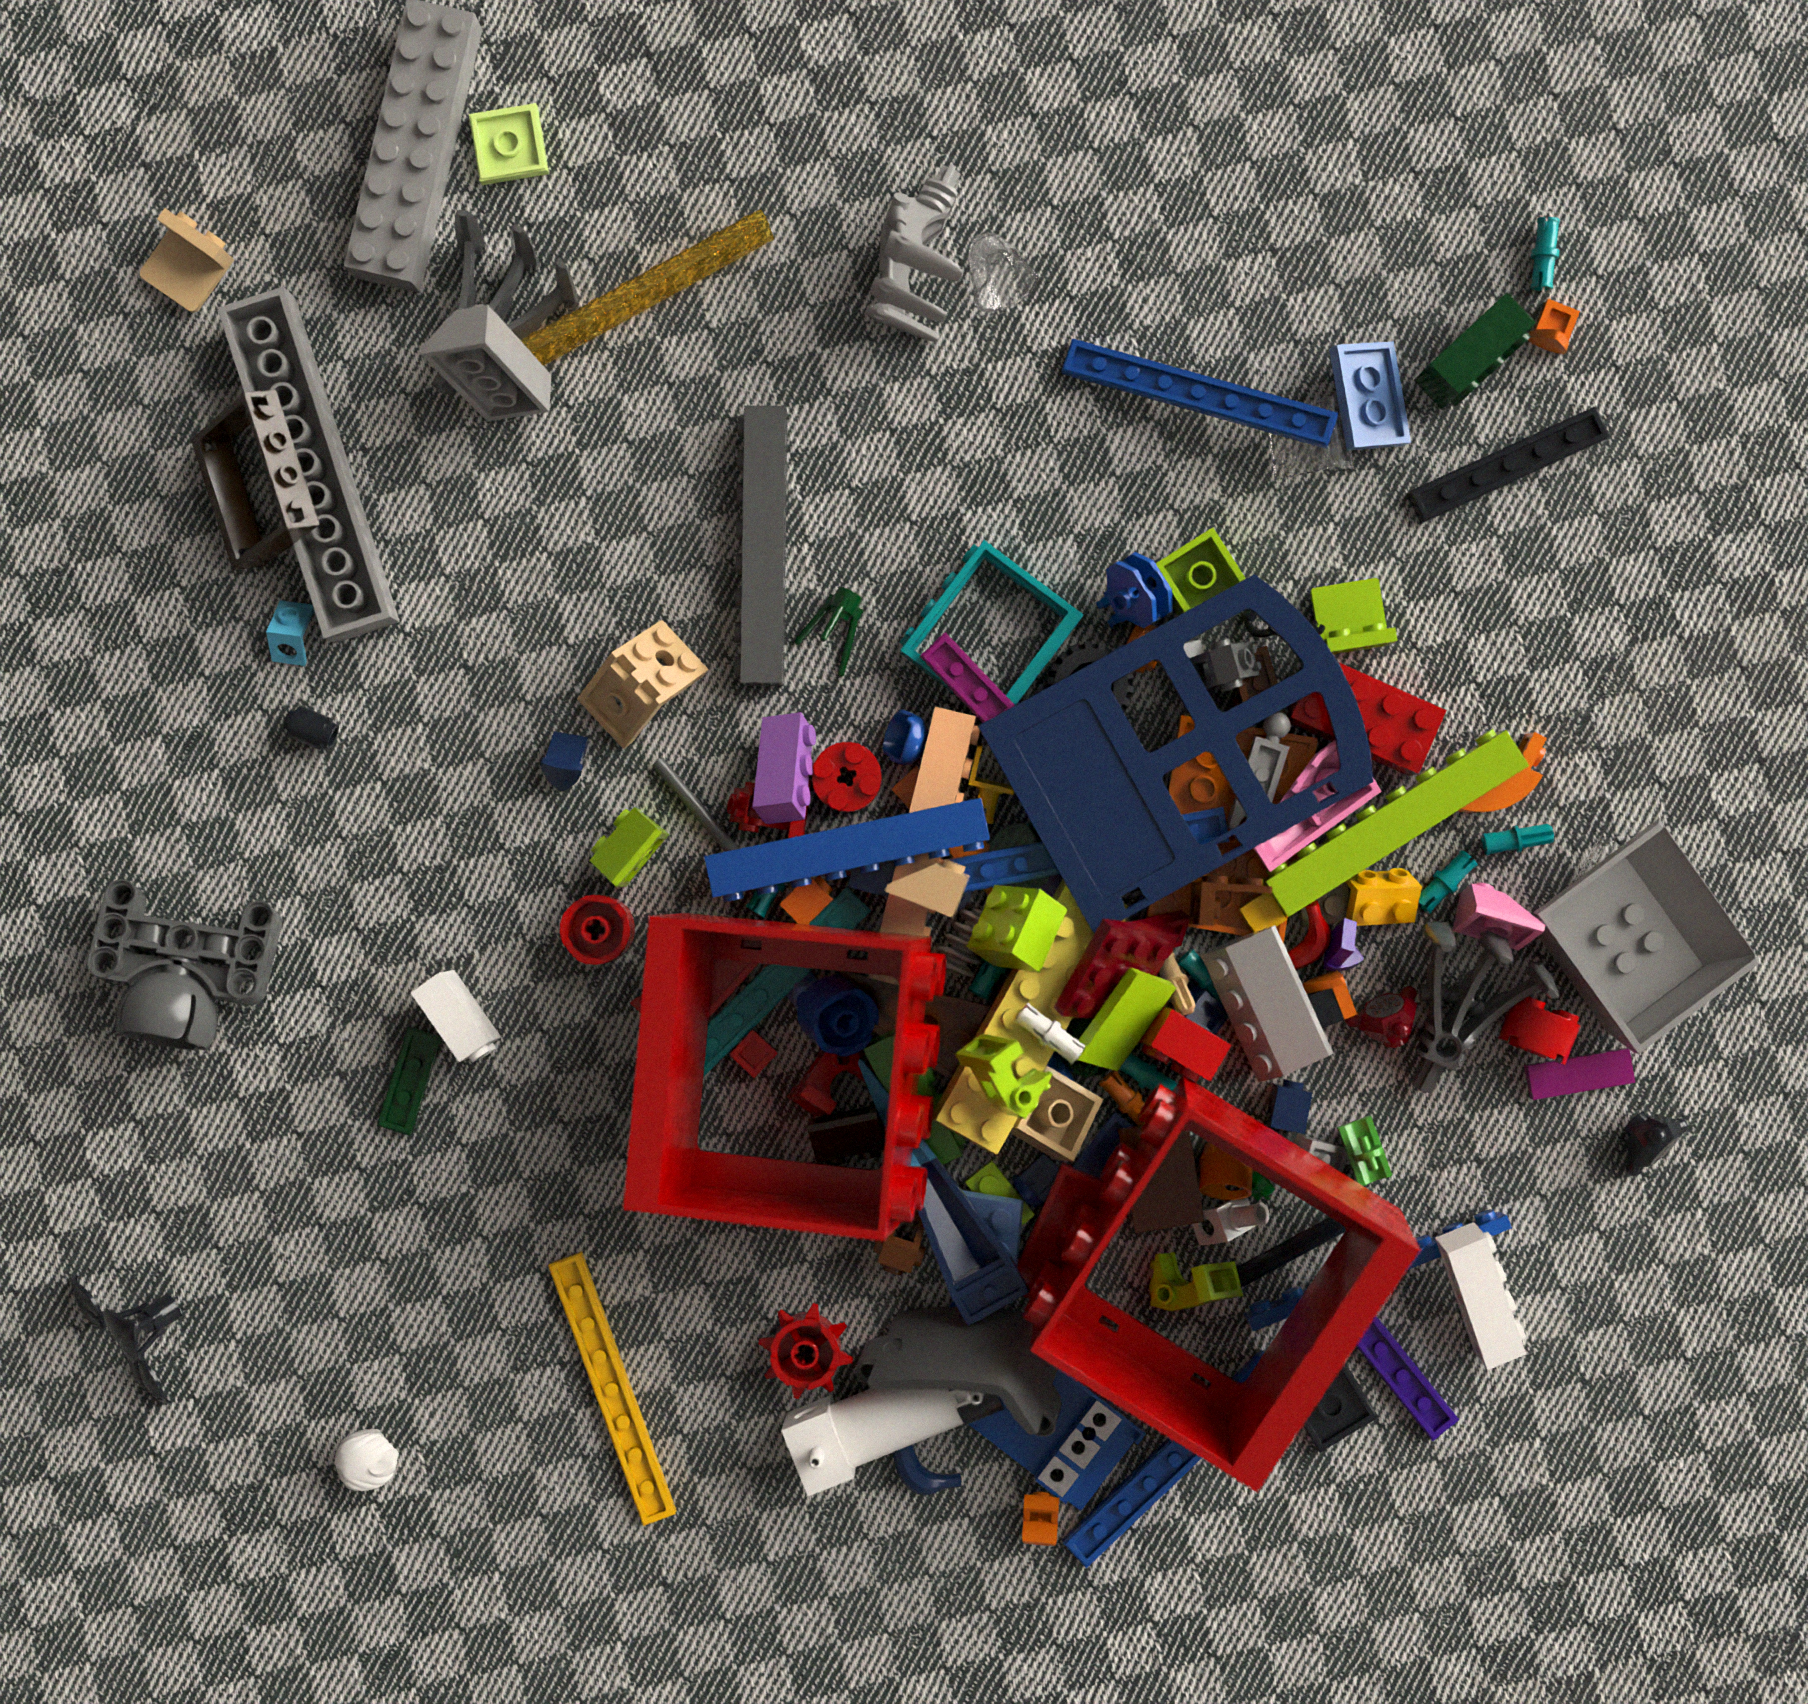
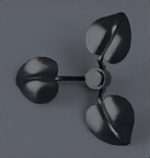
M78 1275L71 1277L70 1282L75 1300L84 1317L99 1330L103 1329L104 1323H106L109 1332L118 1341L120 1349L128 1358L131 1373L138 1385L149 1396L164 1405L171 1403V1401L165 1398L157 1375L145 1362L144 1354L153 1342L165 1333V1327L182 1317L175 1300L169 1294H165L149 1305L145 1302L138 1307L118 1313L110 1309L101 1311L95 1298L78 1283ZM141 1313L139 1316H137V1320L125 1318L131 1315ZM143 1329L147 1334L153 1331V1334L138 1350V1331Z

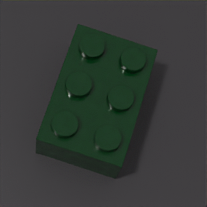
M1506 292L1436 357L1414 381L1441 410L1450 402L1456 407L1531 337L1527 331L1536 322Z

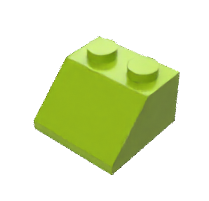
M633 807L631 811L628 809L623 810L613 823L617 827L608 838L603 835L591 849L594 855L589 861L616 887H626L670 835L636 807Z

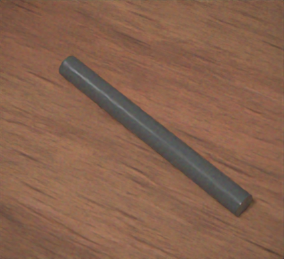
M663 757L658 759L652 765L653 768L722 850L726 852L740 849Z

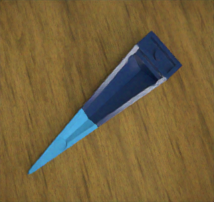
M859 1058V1068L887 1133L890 1094L879 1082L865 1061ZM921 1139L919 1148L912 1149L911 1166L927 1168L925 1202L922 1211L918 1210L950 1296L965 1322L970 1326L1029 1293L1030 1288L1013 1261L1011 1254L924 1139Z

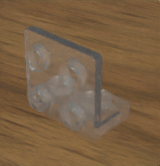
M1330 396L1305 402V404L1338 413L1327 449L1269 433L1273 471L1276 479H1285L1325 469L1338 472L1354 470L1352 450L1347 451L1337 398Z

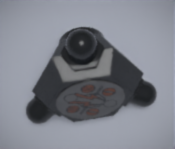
M1643 1111L1637 1114L1623 1129L1629 1136V1139L1626 1141L1629 1152L1626 1172L1630 1176L1635 1177L1642 1172L1644 1167L1655 1164L1677 1143L1683 1135L1682 1133L1687 1131L1688 1123L1682 1118L1672 1119L1658 1114L1649 1117Z

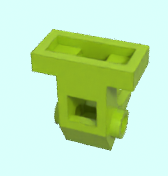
M980 1034L955 1053L961 1066L971 1068L989 1103L1008 1115L1026 1119L1037 1107L1042 1092H1046L1050 1088L1048 1082L1053 1074L1049 1071L1042 1072L1033 1068L1020 1079H1015L1011 1070V1062L1024 1053L1017 1040Z
M1175 1252L1155 1254V1260H1152L1150 1263V1268L1154 1269L1149 1285L1151 1306L1168 1311H1177L1243 1296L1235 1261L1192 1267V1282L1186 1281L1181 1276Z

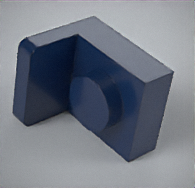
M1188 982L1187 986L1196 1006L1194 1012L1190 1015H1185V1017L1216 1035L1228 1019L1223 1004L1205 990ZM1172 1003L1169 1008L1175 1010Z

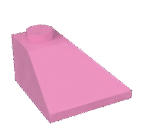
M1471 883L1460 893L1453 932L1480 939L1481 932L1491 931L1507 938L1509 947L1518 951L1544 932L1545 925L1506 893L1494 890V887L1489 884Z

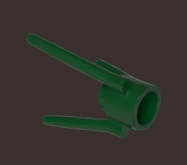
M839 586L834 595L829 594L825 604L795 639V645L802 643L828 611L832 616L820 637L822 642L827 640L838 620L847 622L850 617L851 621L838 670V676L843 677L858 621L863 613V610L859 608L863 599L855 592Z

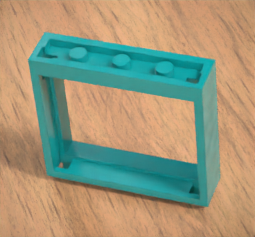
M983 540L979 547L973 544L963 556L962 561L966 564L958 575L952 571L944 581L941 589L945 592L936 602L931 599L922 610L920 616L924 620L918 628L915 629L911 626L906 631L904 637L899 642L903 645L900 654L953 693L920 658L921 654L916 650L983 561L986 560L1063 618L1006 694L1010 701L1017 705L1084 614L987 541Z

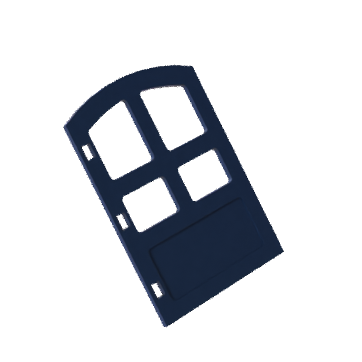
M1255 574L1125 646L1122 645L1114 649L1105 657L978 726L1093 934H1095L1102 919L1119 921L1126 919L1374 782L1371 753L1364 721L1354 693L1339 663L1322 637L1302 613L1277 590ZM1250 610L1288 645L1302 662L1303 668L1296 674L1234 708L1221 712L1216 707L1187 656L1184 644L1237 614ZM1157 661L1161 664L1194 722V729L1154 752H1147L1112 693L1111 684L1146 664ZM1311 693H1318L1322 698L1330 720L1340 768L1334 774L1285 801L1273 804L1237 744L1236 735ZM1208 752L1215 759L1245 812L1246 821L1216 839L1201 845L1195 840L1165 787L1162 777L1164 774L1200 754ZM1330 782L1336 793L1317 802L1313 791ZM1234 835L1241 845L1221 856V852L1216 844ZM1139 888L1145 898L1125 908L1120 897Z

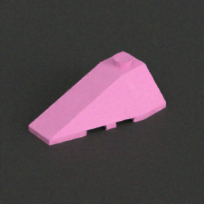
M1335 740L1314 755L1279 803L1339 770L1340 764ZM1374 778L1373 783L1253 848L1267 871L1271 872L1382 792ZM1329 782L1314 790L1313 793L1317 798V802H1320L1336 793V791Z

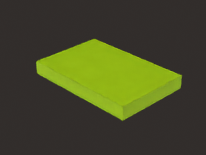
M1130 967L1078 1040L1085 1045V1048L1077 1060L1118 1071L1174 993L1176 987L1168 980Z

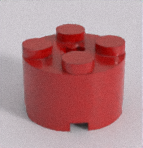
M840 742L833 744L818 756L813 765V788L819 799L835 811L843 813L861 811L875 800L880 791L882 773L879 762L870 750L859 743ZM847 769L849 773L856 772L857 776L853 778L854 784L847 787L845 782L838 783L837 779L842 777V770Z
M588 895L578 899L564 912L560 922V938L563 945L576 960L589 965L605 964L622 957L630 948L635 935L634 919L629 908L620 900L607 895ZM598 920H600V926L605 927V933L600 934L597 939L596 933L592 932L590 927L591 925H596Z
M1529 996L1511 1007L1500 1030L1498 1039L1508 1041L1510 1037L1508 1044L1542 1058L1549 1057L1554 1059L1556 1063L1565 1065L1581 1027L1577 1024L1579 1017L1561 1009L1559 1011L1553 1009L1552 1012L1544 1010L1546 1003Z

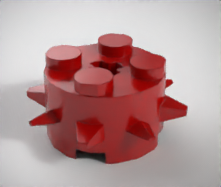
M813 1303L807 1312H799L792 1316L782 1309L779 1310L777 1313L780 1325L775 1335L759 1338L758 1342L760 1346L771 1352V1367L765 1373V1378L778 1377L785 1385H791L793 1398L799 1399L805 1388H807L806 1390H812L822 1386L828 1392H832L834 1387L831 1377L835 1374L837 1366L852 1364L853 1357L841 1350L840 1336L847 1328L845 1322L833 1325L826 1317L820 1315L819 1307L816 1303ZM800 1346H811V1356H807L806 1352L801 1355L799 1353Z

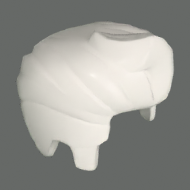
M365 1429L352 1433L341 1441L335 1455V1466L341 1481L348 1489L353 1491L373 1490L383 1486L392 1478L397 1466L399 1453L380 1430Z

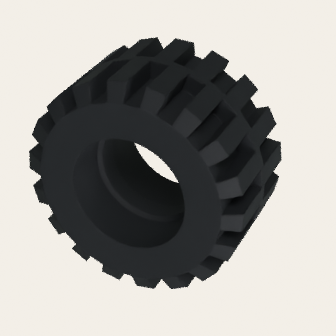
M1092 641L1069 647L1052 664L1046 677L1045 689L1074 674L1077 670L1105 657L1115 648L1111 650L1104 643L1092 644ZM1133 672L1111 684V691L1123 712L1130 706L1131 697L1134 694L1135 686L1132 685V680L1134 679Z

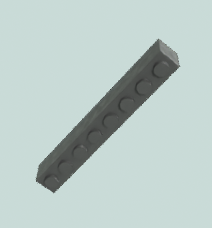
M744 405V416H738V437H744V450H738L737 470L743 471V485H737V505L743 506V519H737L736 538L737 540H742V553H736V574H742V588H736L735 607L741 608V622H735V643H741V656H735L734 675L735 677H740V683L743 686H784L788 430L786 406Z

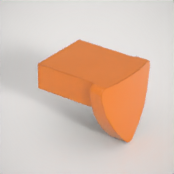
M1547 299L1542 306L1534 330L1529 332L1531 337L1528 341L1547 351L1566 354L1569 339L1580 311Z
M1339 971L1324 973L1302 984L1306 994L1332 988L1343 1018L1347 1019L1357 1015L1344 977Z

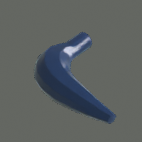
M913 1444L893 1452L896 1471L902 1483L914 1493L929 1495L943 1489L961 1487L960 1473L938 1474L926 1469L920 1463Z

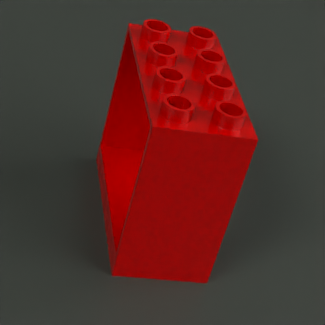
M694 913L649 916L623 1210L885 1241L901 1222H912L915 1210L922 1211L927 1188V1168L911 1166L912 1149L919 1148L921 1139H929L934 1110L933 1096L917 1095L919 1074L925 1075L927 1067H936L940 1045V1026L924 1024L926 1001H932L934 996H942L946 978V954L930 952L932 937ZM743 940L762 942L761 948H742ZM849 950L868 952V959L848 958ZM717 959L891 976L898 981L900 990L884 1163L880 1168L873 1170L701 1150L698 1147L713 965Z
M1183 1075L1173 1091L1159 1083L1148 1096L1137 1117V1120L1143 1123L1138 1133V1137L1142 1140L1135 1150L1121 1142L1112 1152L1099 1179L1105 1182L1099 1194L1102 1202L1098 1208H1095L1086 1201H1082L1074 1211L1062 1234V1237L1067 1240L1060 1255V1258L1064 1261L1060 1266L1047 1258L1041 1263L1028 1285L1030 1292L1025 1295L1030 1299L1023 1311L1022 1318L1033 1324L1030 1345L1032 1353L1258 1493L1420 1252V1248L1400 1208ZM1182 1131H1191L1345 1226L1343 1236L1247 1380L1242 1383L1230 1378L1095 1294L1086 1287L1084 1282ZM1103 1315L1106 1318L1113 1321L1114 1323L1118 1324V1328L1115 1330L1113 1328V1325H1111L1103 1319H1100L1101 1316ZM1194 1372L1211 1382L1208 1388L1203 1381L1192 1376Z

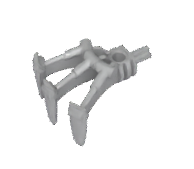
M950 164L949 167L943 165L936 179L927 178L917 198L908 197L903 193L894 194L880 235L879 271L881 272V279L875 277L870 290V294L876 297L879 303H876L873 307L868 305L865 312L866 315L878 324H885L932 342H938L940 335L904 315V310L940 322H944L947 312L940 307L910 292L908 277L911 267L948 281L958 282L964 272L956 263L926 246L942 233L958 194L954 188L961 173L955 171L956 166Z

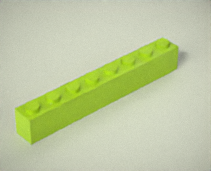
M1490 729L1475 739L1477 743L1475 747L1467 752L1462 747L1445 758L1448 764L1437 771L1433 766L1426 769L1415 777L1417 783L1410 788L1405 789L1402 785L1385 796L1387 802L1378 808H1375L1374 804L1369 805L1355 814L1358 819L1356 822L1348 827L1344 823L1337 825L1325 833L1328 839L1316 846L1314 842H1311L1296 853L1298 858L1287 865L1283 862L1271 872L1266 870L1268 877L1263 879V884L1265 886H1273L1272 896L1284 915L1287 917L1293 915L1530 766L1508 731L1503 730L1496 733L1494 729Z

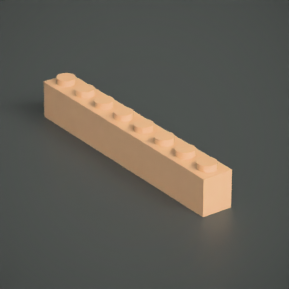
M935 706L909 813L963 802L965 793L959 792L962 778L969 779L973 764V759L967 758L970 745L977 746L981 732L978 728L979 725L976 724V716ZM928 853L914 855V863L895 867L892 882L936 863L943 865L944 859H942L943 857L929 859ZM889 893L879 932L930 936L931 928L926 927L928 914H935L936 911ZM873 974L868 976V978L899 985L898 981L891 976Z

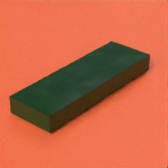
M413 1026L407 1027L377 1126L408 1136L412 1135L442 1042V1037L439 1034Z

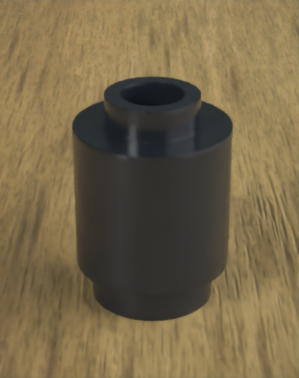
M299 706L296 710L291 709L283 724V728L287 729L288 738L317 750L321 748L329 750L339 732V725L333 723L332 718L303 706Z

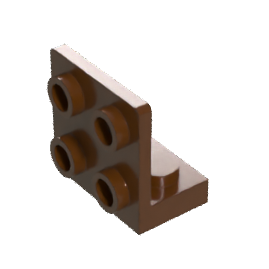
M1202 876L1201 882L1191 883L1189 924L1214 926V919H1219L1221 900L1215 897L1216 891L1272 894L1273 886H1263V879L1236 878V884H1228V877Z

